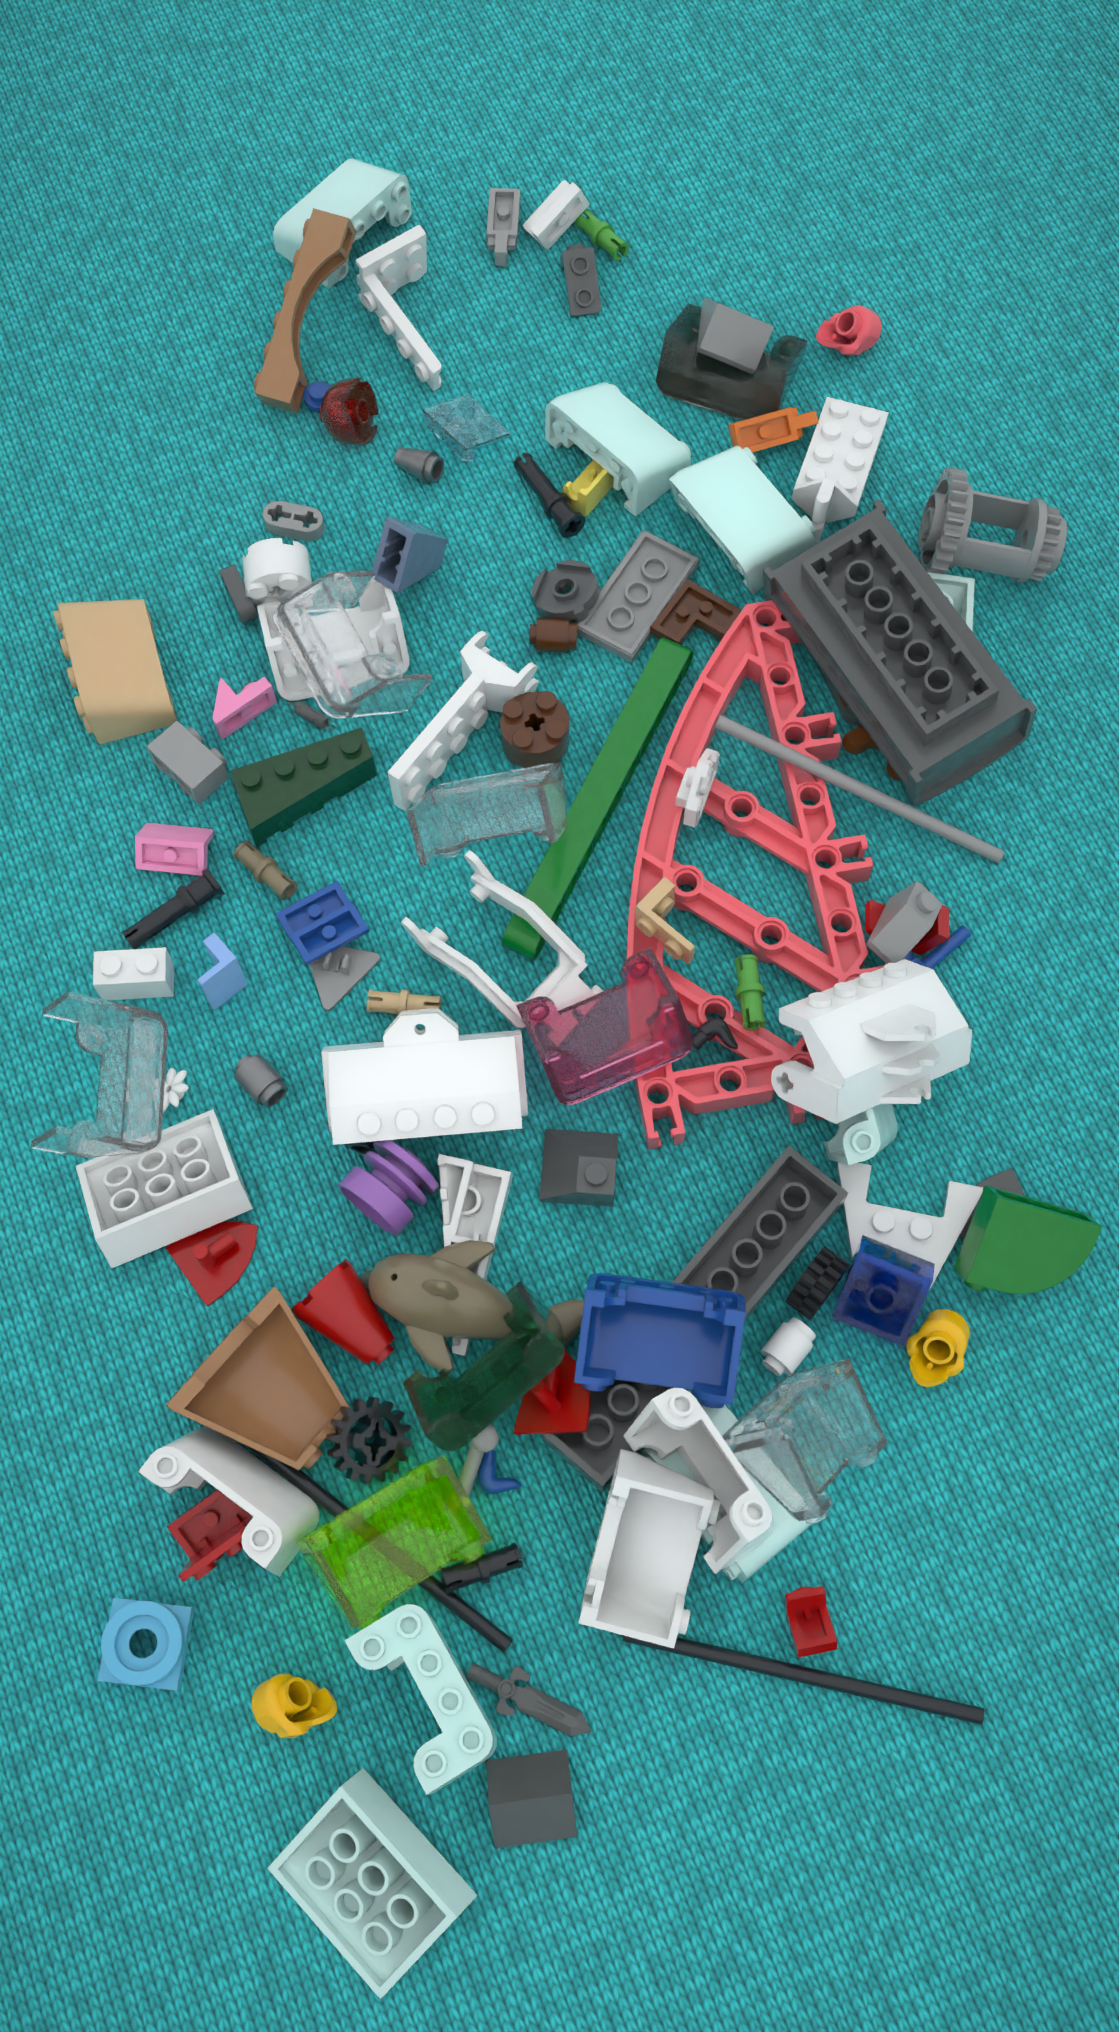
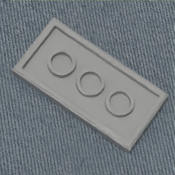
M643 530L601 589L596 604L588 611L587 618L578 622L577 634L633 663L652 635L650 634V626L683 583L692 577L699 566L700 558Z

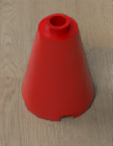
M346 1258L308 1292L307 1297L302 1302L299 1301L291 1309L297 1319L366 1365L372 1360L379 1365L394 1350L390 1343L395 1337L372 1301L353 1265Z

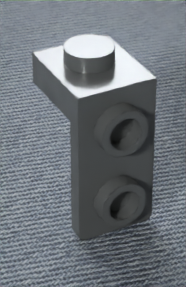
M584 244L568 246L565 251H562L560 262L561 270L565 271L570 315L575 317L600 313L601 303L594 247L585 248Z

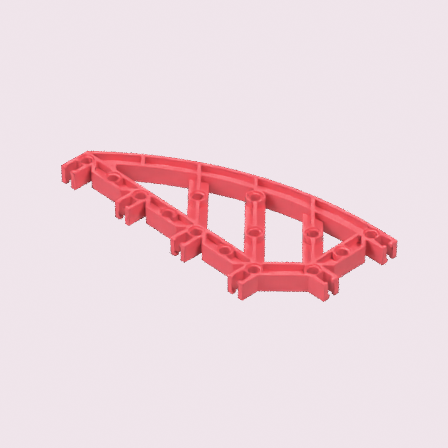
M772 600L745 605L701 672L682 709L666 747L652 787L641 829L629 906L626 991L631 1062L648 1150L662 1146L658 1131L654 1132L653 1119L669 1117L673 1127L670 1130L671 1137H673V1145L684 1144L685 1129L680 1107L693 1115L770 1102L776 1094L771 1083V1074L775 1066L792 1060L814 1069V1064L803 1036L794 1047L767 1029L761 1028L759 1024L758 1030H745L742 1026V1014L733 1008L727 998L708 993L663 964V943L656 937H648L639 930L635 921V908L664 877L675 884V905L673 907L681 911L692 912L751 949L753 955L759 961L775 964L818 992L830 989L837 983L858 978L862 973L873 972L884 967L878 966L863 969L868 956V950L851 887L852 883L869 881L873 869L872 859L868 857L862 862H842L843 859L855 856L857 859L864 857L865 850L868 849L866 835L832 840L836 823L825 780L777 758L793 825L760 806L757 798L752 793L735 791L714 778L703 812L723 823L725 831L730 835L746 837L805 874L824 952L791 933L782 920L762 915L704 879L702 872L697 867L682 865L673 859L685 808L675 805L676 796L687 767L697 766L698 760L709 747L717 730L715 725L720 715L724 716L745 677L759 684L773 740L818 762L838 758L841 738L840 734H833L834 727H836L834 712L803 717L805 700L791 644L802 643V641ZM774 681H781L785 684L778 685L775 684ZM826 735V738L812 739L815 737ZM788 740H796L800 744H791ZM811 800L816 805L808 806L805 805L802 801ZM743 811L746 814H748V816L738 817L734 814V812ZM824 861L832 867L822 868L817 865V862ZM683 884H688L692 886L694 890L690 892L681 891L678 887ZM836 924L842 925L848 931L839 933L832 926ZM771 936L777 939L778 943L769 945L762 938ZM665 1008L696 1029L707 1021L706 1016L708 1014H719L727 1023L738 1044V1049L729 1048L718 1036L713 1037L711 1041L719 1042L745 1060L673 1072ZM725 1080H731L739 1088L735 1091H727L721 1087L720 1083ZM659 1092L664 1094L667 1100L664 1103L655 1104L648 1099V1096ZM786 1101L791 1125L805 1122V1110ZM816 1115L817 1120L824 1119Z

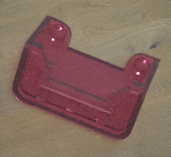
M651 947L634 954L623 963L621 971L624 983L558 1011L553 1000L543 996L535 997L516 1005L553 1092L560 1103L565 1105L580 1103L685 1057L691 1051L694 1045L693 1037L681 1001Z

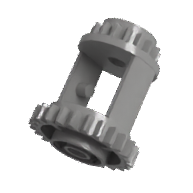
M950 467L943 470L942 476L938 478L937 486L934 487V492L930 494L926 502L919 529L918 546L919 553H921L919 562L927 572L945 574V572H948V569L958 566L1009 576L1013 582L1025 583L1028 579L1041 581V578H1045L1046 574L1051 575L1056 570L1064 550L1067 535V522L1065 518L1059 516L1060 509L1047 506L1046 501L1040 498H1032L1028 502L973 491L972 486L967 482L968 475L965 470ZM970 521L1016 530L1013 545L1009 546L968 538Z

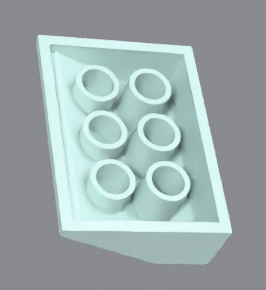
M364 1768L338 1788L267 1868L380 1999L478 1896Z

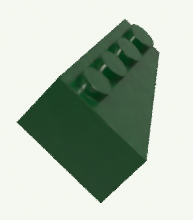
M362 727L230 770L256 847L266 843L267 838L280 830L284 832L294 826V821L309 812L314 814L321 810L323 804L334 797L340 798L377 776L373 755Z

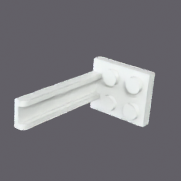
M417 225L356 259V265L359 267L360 273L357 275V284L361 288L358 299L370 312L374 311L377 314L384 332L387 335L391 334L397 341V347L401 355L405 359L409 358L414 364L418 378L422 382L426 381L431 389L435 391L441 387V377L439 376L441 363L391 297L398 288L409 282L419 280L427 273L426 233L420 225Z

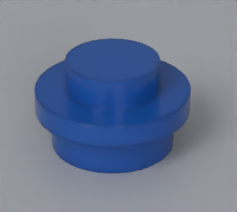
M326 382L311 383L303 392L304 402L313 412H327L335 401V391Z

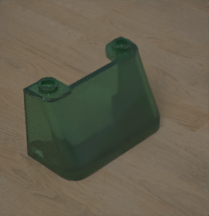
M519 1281L506 1293L512 1303L511 1314L508 1312L503 1318L512 1331L458 1378L452 1376L444 1368L439 1372V1377L427 1378L417 1370L403 1382L425 1436L444 1451L459 1450L467 1445L554 1370L564 1357V1334L560 1321L522 1281Z

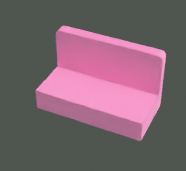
M146 823L135 836V869L202 876V871L205 868L208 869V844L214 837V830Z

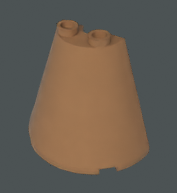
M275 1287L234 1327L166 1404L172 1411L297 1470H300L302 1466L308 1470L323 1453L318 1448L319 1445L326 1438L327 1434L336 1433L337 1428L330 1423L331 1419L342 1420L344 1416L340 1408L342 1406L349 1407L280 1291Z

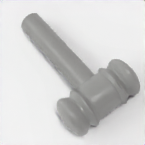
M482 1417L471 1420L467 1426L466 1433L471 1445L449 1505L450 1509L462 1513L465 1510L484 1452L493 1450L499 1440L495 1427L489 1420Z

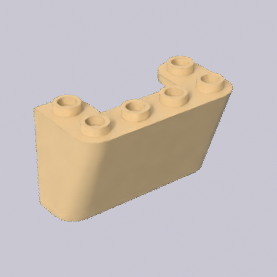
M145 599L58 603L59 610L53 611L58 630L62 631L63 639H60L65 659H71L72 667L67 668V673L72 687L78 688L79 696L74 697V702L79 717L83 718L87 733H94L100 745L171 726L177 720L161 668L155 644L157 639Z

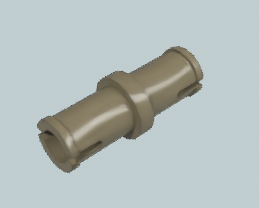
M250 841L242 842L236 848L234 858L253 873V878L258 883H265L281 900L289 899L296 892L297 882L278 868L276 860L271 857L267 858Z

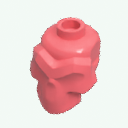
M860 305L852 306L841 313L834 314L828 321L824 320L818 328L816 339L821 345L836 349L841 354L858 356L863 351L874 346L878 341L882 323L880 317L874 311Z

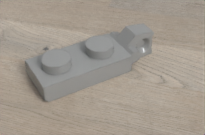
M490 188L486 237L488 249H494L495 266H507L508 249L516 250V244H518L520 189Z

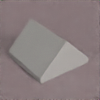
M705 297L702 302L697 352L753 374L757 369L774 326Z

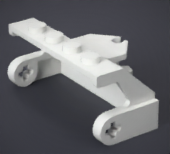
M906 959L896 963H888L883 968L873 972L862 973L858 978L837 983L830 989L811 993L807 998L779 1008V1022L802 1032L814 1064V1069L797 1061L790 1060L775 1066L771 1074V1083L776 1094L783 1100L835 1124L879 1104H920L921 1096L925 1099H931L930 1081L969 1064L972 1029L968 1028L967 1022L933 969Z

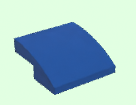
M338 881L275 913L279 923L306 965L370 932L352 901L350 902Z

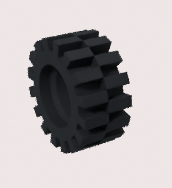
M824 1246L795 1284L785 1303L811 1320L837 1286L850 1264Z

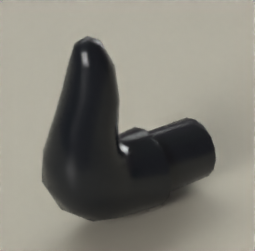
M711 1018L697 1028L698 1031L688 1039L689 1043L696 1050H699L707 1041H711L715 1036H718L729 1048L738 1049V1044L727 1023L720 1018Z

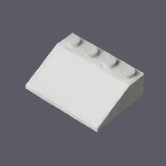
M214 1109L76 1166L95 1240L111 1268L253 1209Z

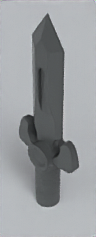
M472 1663L466 1678L501 1696L495 1708L497 1713L508 1716L514 1714L515 1710L506 1703V1698H510L516 1702V1709L569 1736L592 1732L581 1711L529 1685L524 1688L516 1686L513 1683L515 1680H523L524 1682L530 1680V1676L520 1667H514L509 1679H505Z

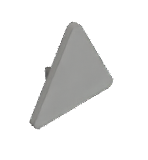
M342 946L310 964L325 1011H331L380 962L379 954Z

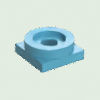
M113 1597L109 1621L105 1626L101 1639L102 1659L97 1681L180 1691L195 1608ZM141 1629L151 1630L157 1638V1647L154 1653L146 1658L136 1657L130 1649L132 1636Z

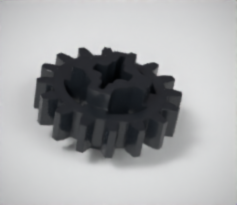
M369 1397L366 1404L363 1399H353V1410L342 1406L340 1408L344 1416L342 1420L331 1419L330 1421L337 1429L336 1433L326 1435V1439L335 1442V1447L328 1450L327 1454L331 1457H339L334 1468L339 1471L347 1469L345 1477L355 1481L359 1476L361 1483L370 1484L373 1475L376 1481L385 1482V1471L397 1474L399 1471L395 1465L396 1461L407 1462L408 1457L402 1453L403 1447L412 1446V1441L404 1439V1433L411 1430V1426L400 1424L399 1421L405 1414L400 1410L392 1411L393 1403L384 1400L380 1404L379 1398ZM359 1419L358 1423L350 1430L355 1421ZM384 1420L389 1425L391 1434L384 1428ZM373 1435V1443H367V1445H365V1438L372 1437ZM347 1447H351L354 1451V1460L358 1461L357 1463L350 1457ZM384 1454H386V1456L380 1461V1458Z

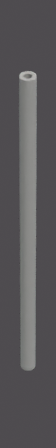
M720 715L715 725V728L987 859L999 863L1003 857L1004 850L723 715Z

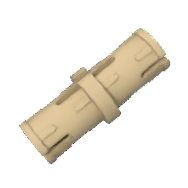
M371 989L368 991L370 1000H367V1012L370 1013L379 1012L399 1015L401 1011L441 1009V996L410 994L409 990H401L400 993L374 991Z

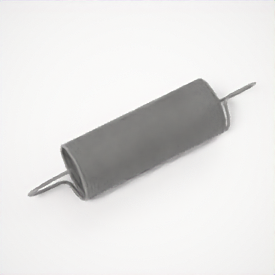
M301 701L291 705L295 706L294 713L321 729L327 727L328 722L330 723V718Z

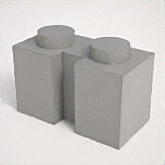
M176 720L146 747L153 763L170 779H174L180 788L199 805L229 779L224 766L227 762L217 749L212 748L209 750L203 744L202 737L194 728L189 727L186 729Z

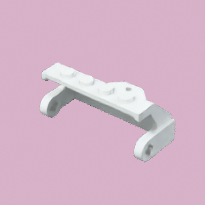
M439 1008L401 1011L385 1030L383 1035L384 1042L326 1046L321 1051L328 1126L330 1133H332L333 1145L521 1129L522 1116H528L521 1030L459 1035L458 1024ZM423 1024L425 1028L419 1029L416 1025Z

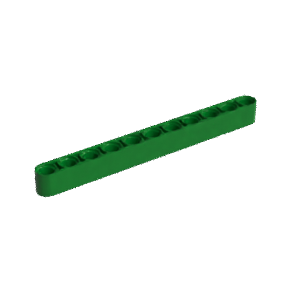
M664 637L659 640L528 886L524 897L534 902L554 923L557 922L684 679L694 655L693 649ZM515 913L502 939L503 947L533 960L539 956L546 943V940L526 920Z

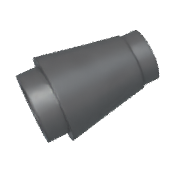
M403 447L396 451L394 457L396 466L425 483L437 482L441 478L444 471V459L436 451Z

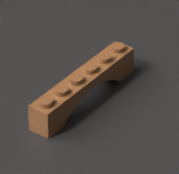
M313 208L310 219H307L304 223V239L301 248L295 252L293 258L294 270L291 280H287L284 286V302L281 311H277L274 317V333L271 341L267 342L264 349L265 361L262 370L257 373L254 380V393L264 404L299 413L303 392L308 385L300 356L302 322L310 300L319 286L333 271L348 260L356 229L347 217Z

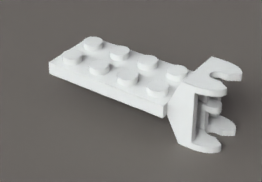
M480 631L474 635L460 651L463 685L387 772L394 805L406 811L411 803L415 804L422 798L427 784L433 778L437 779L443 773L447 761L454 753L458 754L461 752L471 732L483 726L488 717L487 710L503 712V706L507 701L524 693L535 692L539 681L533 678L538 669L536 664L530 662L519 673H516L508 668V665L503 661L499 662L489 655L490 649L483 647L489 634Z

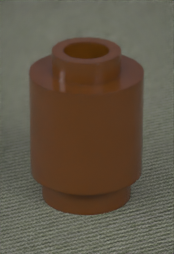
M537 618V624H530L529 645H536V652L568 653V650H576L577 623H569V619Z

